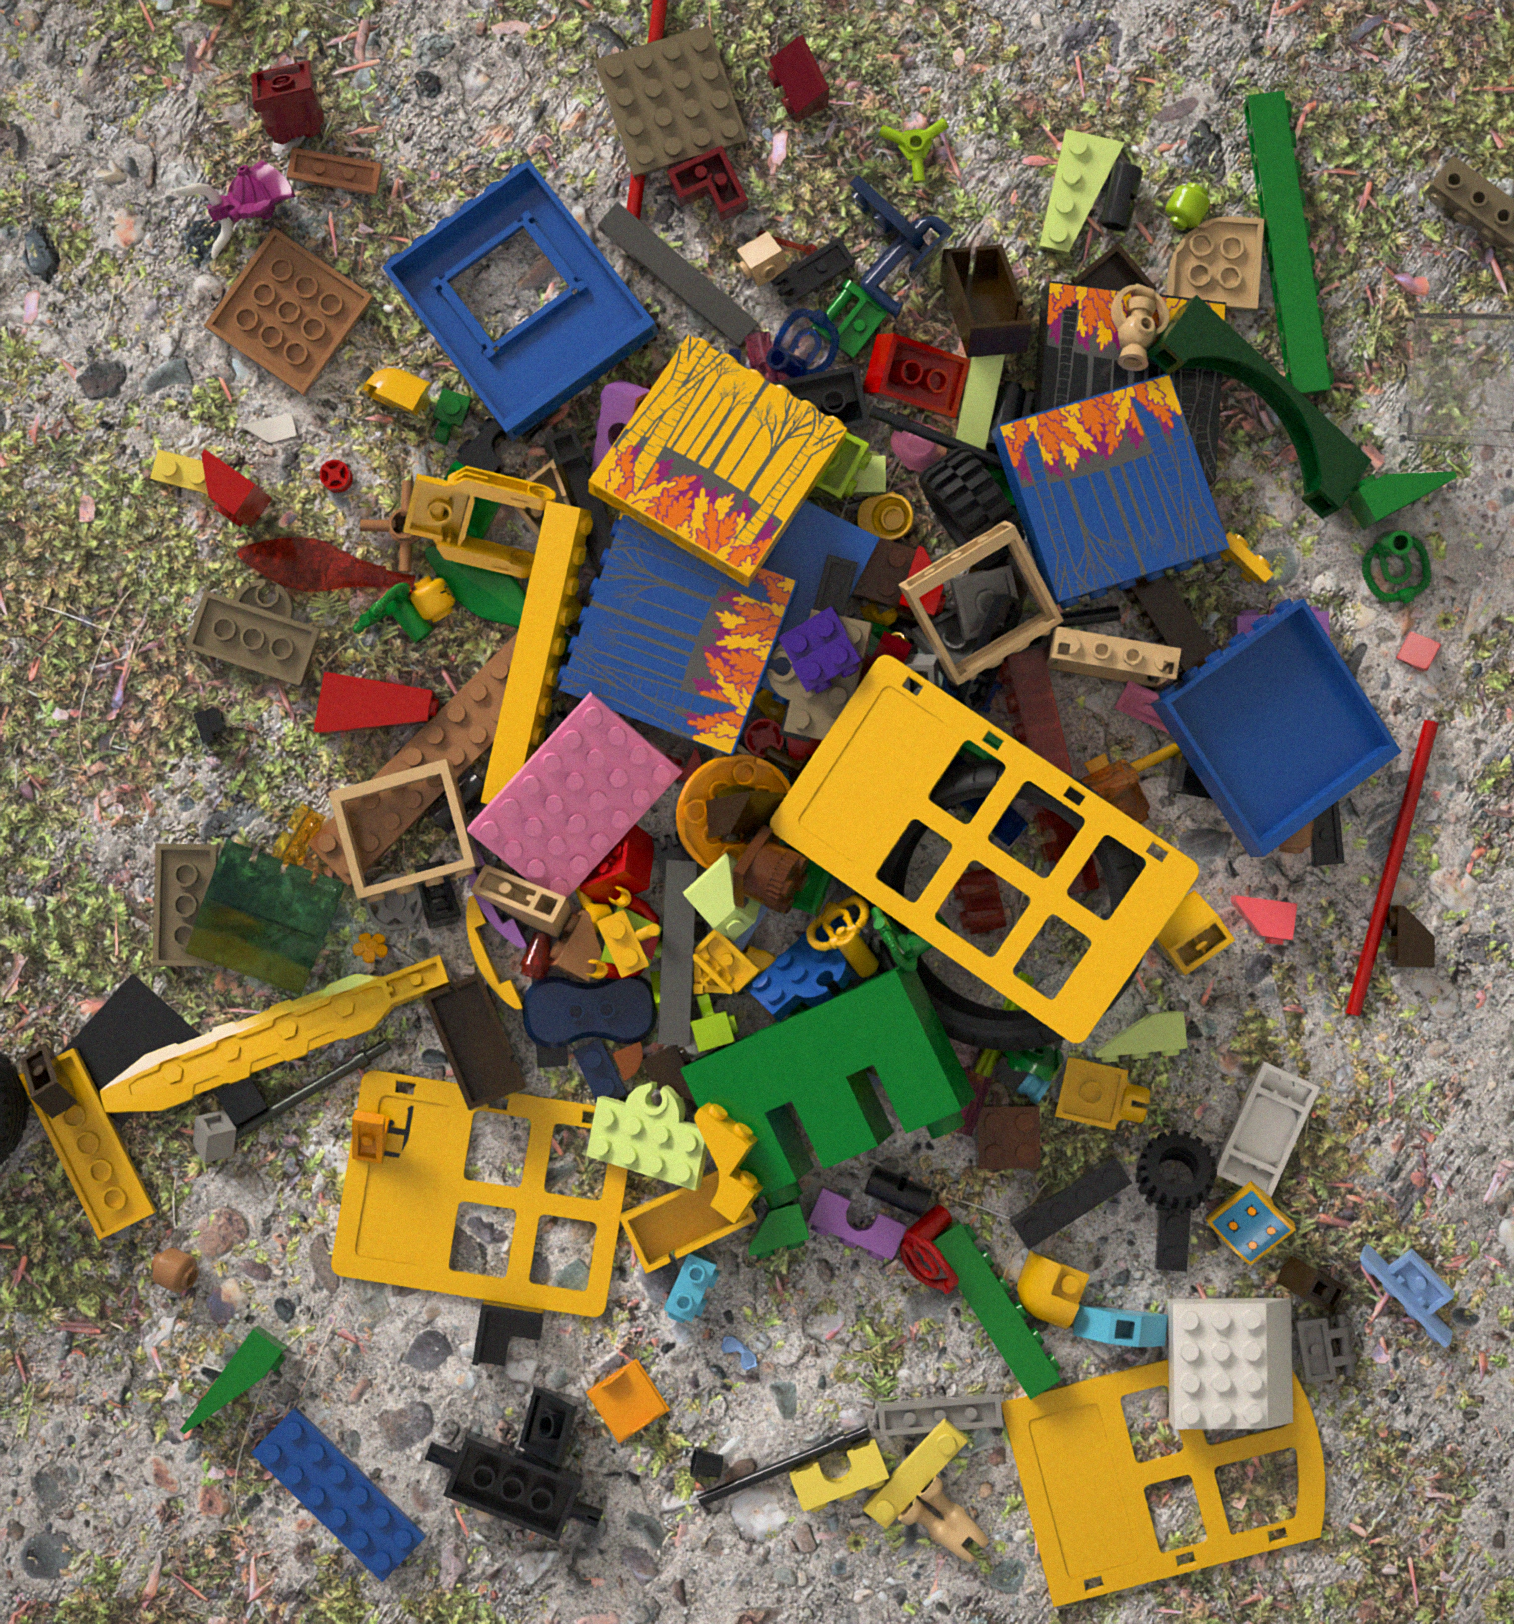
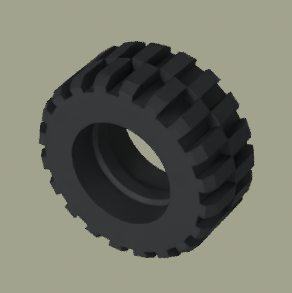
M955 448L921 472L919 485L924 492L923 494L939 522L958 548L994 528V526L1004 520L1015 525L1024 541L1025 533L1023 532V527L1009 500L1005 497L988 470L983 467L982 463L970 451H967L965 448ZM1005 545L974 565L979 569H987L1011 552L1008 546Z

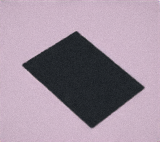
M131 974L60 1054L77 1047L99 1092L144 1055L174 1043L179 1045L202 1035L138 977ZM135 1112L109 1113V1115L123 1126Z

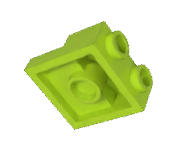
M847 432L845 441L816 483L815 488L841 502L845 496L851 498L858 485V481L854 478L859 468L865 471L873 454L868 452L870 444Z

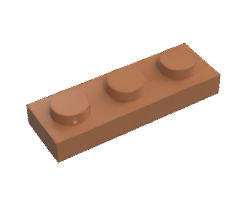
M292 147L287 178L288 180L377 196L383 166L381 163Z

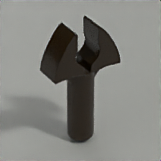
M768 746L764 751L766 758L790 770L792 775L790 776L789 783L794 785L802 773L801 771H803L812 757L806 753L803 759L795 760L772 746Z

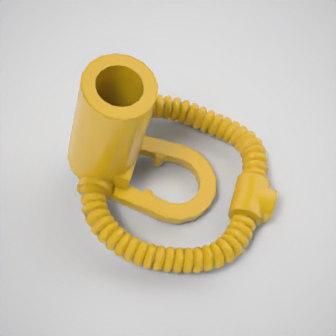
M858 895L847 897L838 902V904L836 902H828L823 910L824 913L816 917L807 927L806 936L808 943L818 951L832 950V948L836 950L838 948L860 977L871 975L878 968L879 961L859 935L860 929H863L865 924H867L870 914L867 902ZM852 905H857L860 909V917L855 924L850 912L845 909ZM844 916L842 919L847 924V927H839L835 935L830 923L836 917ZM821 925H823L824 931L830 937L827 942H820L816 938V930Z

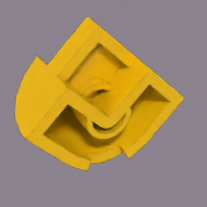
M386 368L375 372L366 381L362 391L366 396L394 409L396 406L417 416L420 409L426 411L431 399L427 394L432 383L405 370Z
M1030 1249L1018 1279L1017 1292L1019 1301L1030 1315L1067 1330L1080 1307L1079 1301L1089 1274Z

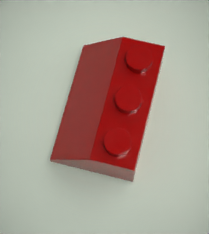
M204 449L201 457L208 497L216 502L213 508L240 528L244 523L252 528L272 498L252 481Z

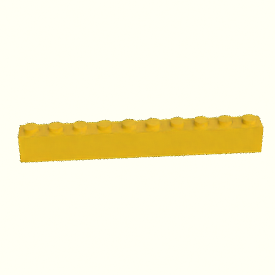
M547 501L481 803L489 804L544 743L546 736L544 725L546 716L550 714L552 709L551 694L559 674L558 662L566 646L564 638L566 626L570 624L572 619V599L579 588L578 572L586 557V549L584 548L586 536L591 532L593 525L592 511L552 501Z

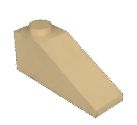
M487 864L482 868L471 889L474 894L527 925L557 938L572 912L567 897Z

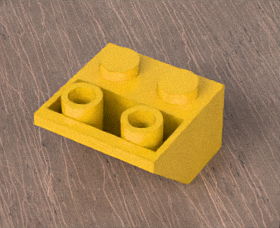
M1193 890L1183 898L1155 941L1179 975L1186 976L1233 943L1235 939L1215 911Z

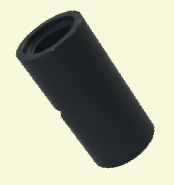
M1128 163L1114 164L1099 223L1102 227L1120 232L1129 230L1135 207L1134 199L1137 198L1143 170L1140 167Z
M471 771L458 783L466 814L470 810L474 811L482 804L480 801L484 788V782L476 773ZM446 795L428 811V814L447 834H450L455 829Z
M875 1165L866 1184L864 1194L921 1218L930 1200L932 1189Z

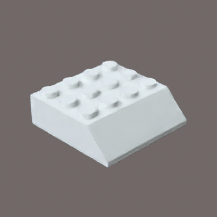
M1291 1298L1167 1299L1169 1423L1174 1429H1268L1293 1423Z

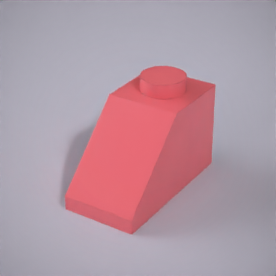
M1238 895L1231 896L1230 902L1256 936L1265 937V943L1283 945L1284 940H1293L1297 903Z

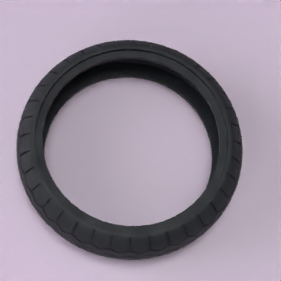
M988 759L966 763L946 770L931 792L930 800L947 811L962 801L986 797L1006 769L1005 764L999 759ZM1064 772L1065 774L1073 778L1075 781H1077L1078 783H1080L1081 785H1083L1084 787H1086L1087 789H1089L1090 791L1094 792L1096 795L1104 799L1098 792H1096L1090 786H1088L1081 780L1077 779L1076 777ZM1031 781L1025 782L1015 797L1049 809L1071 824L1078 832L1085 823L1081 815ZM1071 787L1064 795L1078 806L1085 798V796ZM917 819L910 823L877 873L880 881L903 897L910 860L920 839L929 828ZM1106 835L1095 849L1094 854L1105 875L1112 916L1146 864L1143 857L1112 836ZM861 895V897L867 902L869 906V920L873 917L871 915V910L873 909V907L878 906H876L871 901H869ZM880 909L885 916L897 925L902 933L905 935L910 933L909 928ZM883 939L879 940L881 953H876L872 945H868L879 961L877 969L880 975L898 967ZM921 956L917 958L916 971L949 1038L967 1045L1001 1051L1040 1048L1065 1040L1064 1037L1026 1010L992 1008L963 997L944 984L931 971ZM1142 959L1104 1014L1117 1003L1131 984Z

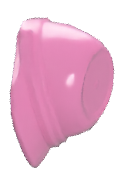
M912 420L914 422H917L919 424H922L926 427H929L940 432V429L935 428L932 425L924 424L917 420ZM894 430L890 440L893 452L907 469L921 473L944 457L947 451L946 447L906 431L900 433Z

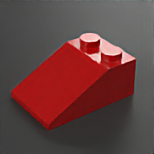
M895 333L877 334L863 392L866 395L890 403L949 418H956L971 360Z

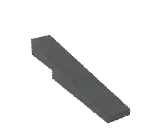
M618 201L598 223V229L601 233L641 264L647 273L738 347L741 346L758 325L756 320Z
M666 860L657 1044L689 1046L695 907L688 901L683 892L696 881V861Z

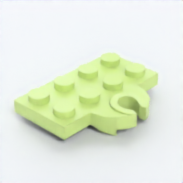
M649 1082L636 1087L628 1095L626 1102L606 1096L597 1097L586 1156L694 1191L700 1189L708 1147L697 1124L684 1121L686 1107L683 1096L680 1097L669 1085L663 1086L660 1091L662 1103L660 1106H656L651 1096L657 1088V1082Z

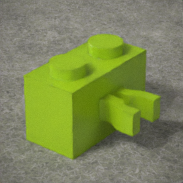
M709 993L697 996L702 1017L692 1019L690 1023L698 1051L701 1052L735 1042L734 1035L739 1033L735 1015L728 1016L727 1010L714 1013Z

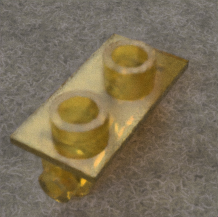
M304 803L301 804L300 808L296 807L287 823V826L294 830L293 834L290 835L282 831L272 848L274 852L271 856L295 869L306 855V850L309 846L307 843L321 830L326 816L314 811Z

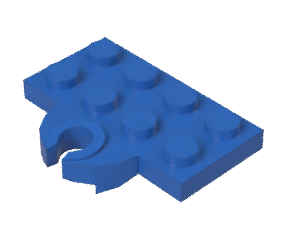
M838 916L830 923L835 935L839 927H847V924L842 919L844 916ZM821 925L816 930V938L820 942H827L830 937L824 931L823 925ZM805 932L792 946L780 954L769 967L757 975L746 989L780 1022L801 1002L810 1007H816L834 999L826 984L834 980L844 990L849 980L854 979V971L838 948L836 950L832 948V950L818 951L810 946Z

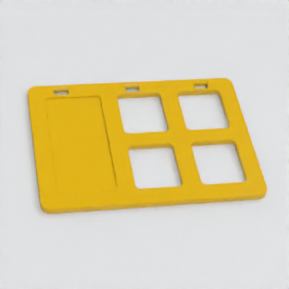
M380 1070L368 1071L361 1080L357 1111L374 1112L389 1116L390 1121L393 1120L395 1123L391 1127L405 1129L408 1115L407 1108L414 1106L409 1138L402 1150L404 1135L388 1133L385 1151L401 1154L398 1158L384 1156L382 1164L352 1159L351 1140L331 1261L332 1270L335 1274L342 1277L598 1317L605 1311L620 1224L619 1217L622 1212L628 1169L607 1163L603 1194L599 1200L547 1192L545 1181L555 1125L566 1124L591 1129L592 1123L582 1122L583 1112L594 1113L596 1105L514 1093L503 1098L509 1099L507 1109L489 1107V1104L469 1111L458 1083ZM397 1081L416 1084L413 1094L396 1092ZM476 1111L492 1112L530 1120L531 1128L522 1183L519 1187L470 1180L465 1177L464 1172L473 1117ZM461 1202L509 1208L516 1212L508 1269L505 1277L500 1278L456 1271L450 1268L449 1263L457 1214ZM546 1214L577 1219L596 1224L597 1231L586 1290L580 1291L536 1284L530 1280L541 1215Z

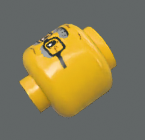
M430 575L414 583L416 590L411 593L410 600L424 620L431 619L434 623L454 611L452 606L455 604L456 599L444 579L436 578L432 580Z

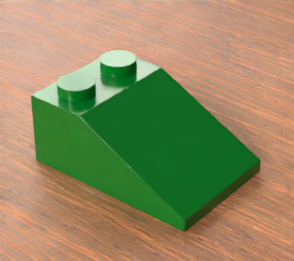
M1455 471L1385 474L1376 479L1373 474L1358 482L1352 490L1353 493L1349 495L1346 501L1364 530L1455 479L1457 475Z

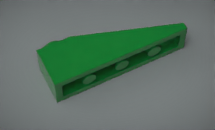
M256 1326L180 1431L184 1434L258 1382L271 1370L276 1373L287 1358L283 1353L288 1346L261 1326Z

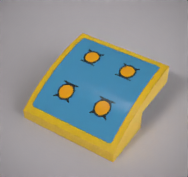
M1252 1181L1205 1217L1208 1224L1219 1237L1250 1266L1296 1231L1295 1223L1276 1208L1272 1198Z

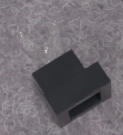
M237 706L233 708L230 714L225 716L222 715V711L219 708L194 713L202 743L208 745L218 742L216 735L228 732V727H248L250 722L244 721L239 723L236 720V715L246 709L243 706Z

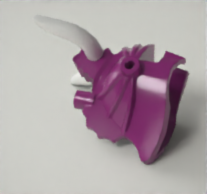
M260 160L250 168L248 165L240 166L237 169L238 175L229 186L227 196H220L214 188L203 183H194L174 189L179 195L191 196L201 194L208 198L210 202L207 205L209 215L214 222L218 220L221 222V232L214 242L211 251L213 259H216L230 240L233 230L232 222L236 223L241 219L244 220L252 217H261L263 220L269 219L273 216V212L276 209L275 206L296 197L289 181L267 162Z

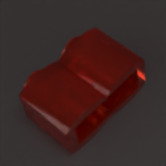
M989 868L964 873L953 888L955 900L961 899L963 911L959 912L962 929H968L969 934L973 935L1007 927L995 873Z

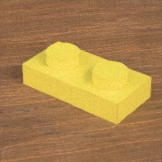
M158 449L150 479L208 495L202 461Z

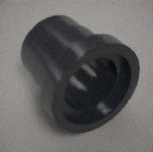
M696 1446L691 1458L690 1477L698 1478L699 1476L719 1478L723 1468V1455L703 1451V1447Z

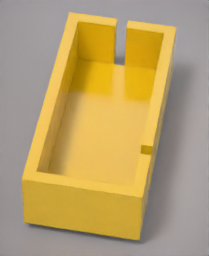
M718 1168L703 1174L701 1187L698 1190L694 1191L677 1186L621 1213L619 1219L646 1274L670 1263L672 1260L670 1252L675 1250L674 1255L678 1259L758 1220V1215L753 1205L735 1224L710 1206L719 1186Z

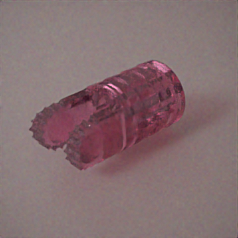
M758 332L745 336L743 339L744 343H746L745 347L748 352L750 369L757 370L762 374L761 367L766 366L770 382L780 381L777 362L774 357V350L772 349V341L770 340V332Z

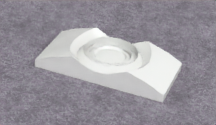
M1263 1061L1245 1094L1235 1123L1224 1141L1215 1166L1217 1168V1175L1242 1187L1252 1181L1272 1197L1320 1087Z

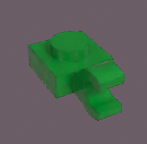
M442 388L433 414V418L440 421L434 434L436 442L448 445L453 427L463 428L472 403L471 397Z

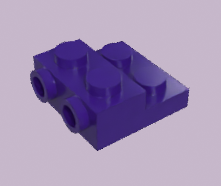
M833 606L778 637L792 662L791 666L806 692L814 690L816 694L825 691L833 685L830 680L840 674L843 679L860 670L858 664L864 661Z

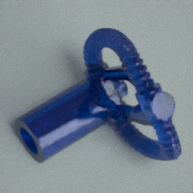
M798 308L787 317L781 328L777 331L773 347L766 356L768 366L789 379L828 370V367H831L833 364L832 361H835L834 358H836L838 345L840 344V335L837 327L828 320V315L819 309L813 311L807 308ZM801 317H806L817 326L825 328L831 335L832 341L828 356L821 365L814 369H808L822 346L820 335L815 330L809 328L802 329L794 336L789 349L781 346L786 331ZM810 335L814 338L815 345L812 351L807 353L808 356L804 360L794 354L796 349H799L798 344L801 338Z

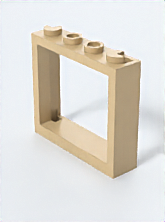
M1005 520L898 584L948 679L956 685H960L967 680H975L979 672L986 668H994L1004 661V657L1012 652H1020L1030 645V641L1039 636L1049 635L1051 629L1064 621L1015 525ZM1007 545L1041 613L954 665L919 597Z
M1057 626L1046 637L1048 647L1043 649L1040 668L1121 683H1127L1130 680L1143 687L1161 689L1176 680L1181 649ZM1148 675L1157 677L1156 683L1147 681Z
M443 759L328 792L357 899H367L368 904L385 899V893L396 891L397 895L415 891L414 885L425 882L426 887L444 883L443 877L455 874L456 879L474 874L472 869L481 867L473 836L467 832L469 822L452 760ZM441 776L464 860L367 887L345 803Z

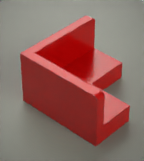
M635 824L581 882L579 890L598 904L612 905L613 903L609 901V897L617 900L621 896V891L616 889L615 886L628 890L632 895L649 889L654 855L653 837Z

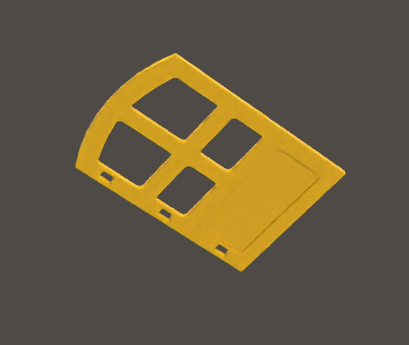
M1168 1358L1045 1390L1031 1400L1026 1395L1001 1402L1007 1432L1053 1607L1321 1537L1325 1511L1323 1453L1310 1404L1293 1370V1423L1213 1444L1206 1442L1203 1429H1178L1183 1445L1182 1450L1179 1453L1145 1462H1137L1135 1459L1120 1400L1124 1395L1161 1385L1166 1386L1169 1392ZM1286 1448H1294L1296 1452L1298 1488L1295 1517L1247 1531L1231 1533L1217 1485L1215 1469L1225 1464ZM1189 1475L1192 1479L1205 1528L1206 1540L1201 1543L1162 1552L1159 1550L1144 1488L1149 1484ZM1281 1528L1285 1529L1287 1537L1269 1541L1267 1532ZM1193 1552L1196 1561L1177 1566L1175 1556ZM1101 1576L1104 1585L1085 1590L1083 1580Z

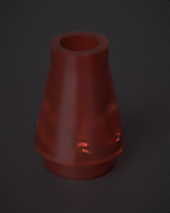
M537 932L533 933L532 939L519 964L521 967L520 974L535 979H544L545 973H549L551 936Z

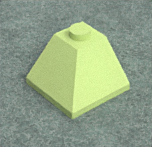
M726 852L692 883L683 894L713 929L735 941L756 922L761 904L749 900L744 909L734 905L733 869L739 860Z

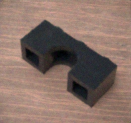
M489 417L478 428L480 433L473 441L468 439L457 450L459 455L456 457V460L464 466L499 474L506 466L495 454V445L498 439L506 435V433L495 419ZM546 418L519 438L525 444H528L547 424Z

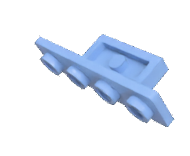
M1369 1244L1364 1246L1360 1261L1365 1271L1377 1277L1386 1293L1393 1298L1396 1297L1401 1302L1408 1316L1413 1320L1417 1319L1425 1327L1427 1335L1434 1342H1439L1444 1348L1448 1347L1451 1344L1453 1332L1434 1312L1452 1300L1455 1292L1412 1248L1388 1265Z

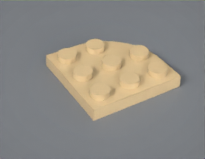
M1235 216L1218 217L1205 221L1190 231L1180 241L1171 257L1167 275L1166 295L1193 298L1198 295L1202 300L1226 302V309L1256 311L1259 300L1264 219Z

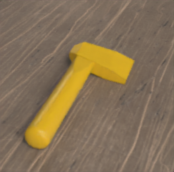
M1173 743L1129 763L1125 767L1130 776L1174 757V755L1181 753V750L1176 743ZM1106 753L1083 763L1099 789L1125 773L1123 767L1114 771L1111 770ZM1108 785L1102 792L1113 790L1115 785Z

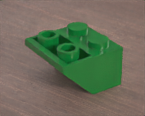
M799 1197L773 1209H769L768 1206L748 1242L750 1256L757 1255V1259H762L774 1255L777 1248L786 1246L787 1250H793L805 1246L804 1241L809 1240L810 1237Z

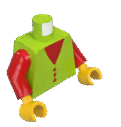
M615 886L616 889L621 891V896L617 900L609 897V901L618 906L616 913L625 909L634 931L652 923L659 925V916L646 901L630 894L628 890L620 886ZM659 926L660 932L658 935L640 942L649 964H651L653 957L661 959L662 940L659 939L662 931L661 926ZM605 944L601 959H590L588 963L596 964L595 973H586V975L595 979L604 977L621 980L641 975L645 968L621 978Z

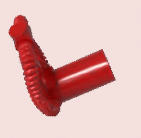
M936 1204L904 1233V1239L901 1241L899 1251L903 1264H905L906 1269L909 1270L913 1277H916L921 1283L931 1288L943 1291L944 1294H949L955 1289L959 1278L939 1248H936L932 1241L952 1223V1216L945 1207ZM916 1252H919L922 1255V1257L924 1258L923 1261L928 1263L932 1271H929L927 1268H925V1266L921 1262V1258L918 1257ZM929 1252L933 1255L935 1260H937L938 1265H940V1268L943 1270L947 1278L935 1279L939 1276L940 1270L937 1263L934 1261Z

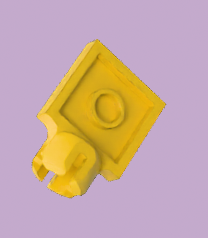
M1068 1056L1055 1117L1116 1130L1119 1120H1128L1136 1123L1144 1122L1148 1110L1133 1106L1131 1103L1133 1100L1149 1104L1151 1093L1146 1087L1128 1082L1129 1070Z

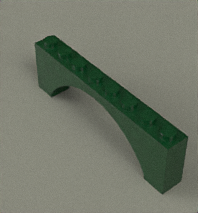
M1198 295L1178 309L1166 329L1147 353V356L1167 375L1179 369L1215 371L1238 380L1258 394L1281 420L1295 447L1303 478L1304 495L1301 500L1322 520L1342 508L1372 461Z

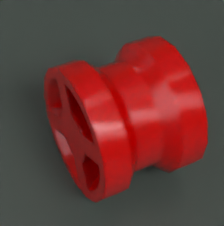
M329 460L322 465L319 477L321 483L329 491L342 493L351 487L353 475L344 462Z

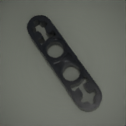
M1001 594L994 599L972 654L990 644V638L995 631L999 630L1001 637L1017 627L1023 610L1020 600L1008 594ZM1006 606L1010 607L1008 612H1004ZM1001 621L1004 623V625L1001 626L998 624V622ZM1001 664L994 668H987L982 674L978 673L976 679L981 681L980 684L974 682L975 680H967L960 684L956 694L957 700L974 711L982 708L988 699ZM970 693H975L973 698L969 697Z

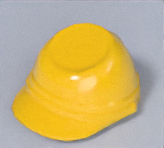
M894 491L868 497L862 501L857 513L859 528L892 542L909 533L915 519L911 503Z

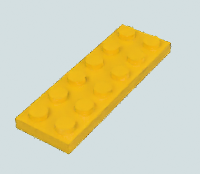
M76 1047L56 1056V1058L73 1083L78 1103L52 1119L31 1099L24 1073L18 1076L98 1239L101 1240L157 1211L109 1113H106L104 1110L101 1096Z

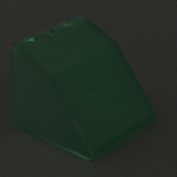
M227 838L204 896L185 953L301 995L327 935L346 882L340 878L335 880L319 874L316 884H311L309 882L314 871L289 863L284 874L279 872L284 860L260 851L256 862L249 861L253 849L234 842L235 839Z

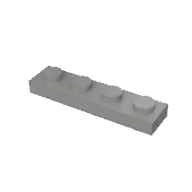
M999 1393L877 1403L880 1437L930 1433L944 1418L958 1430L1003 1426L1001 1396Z

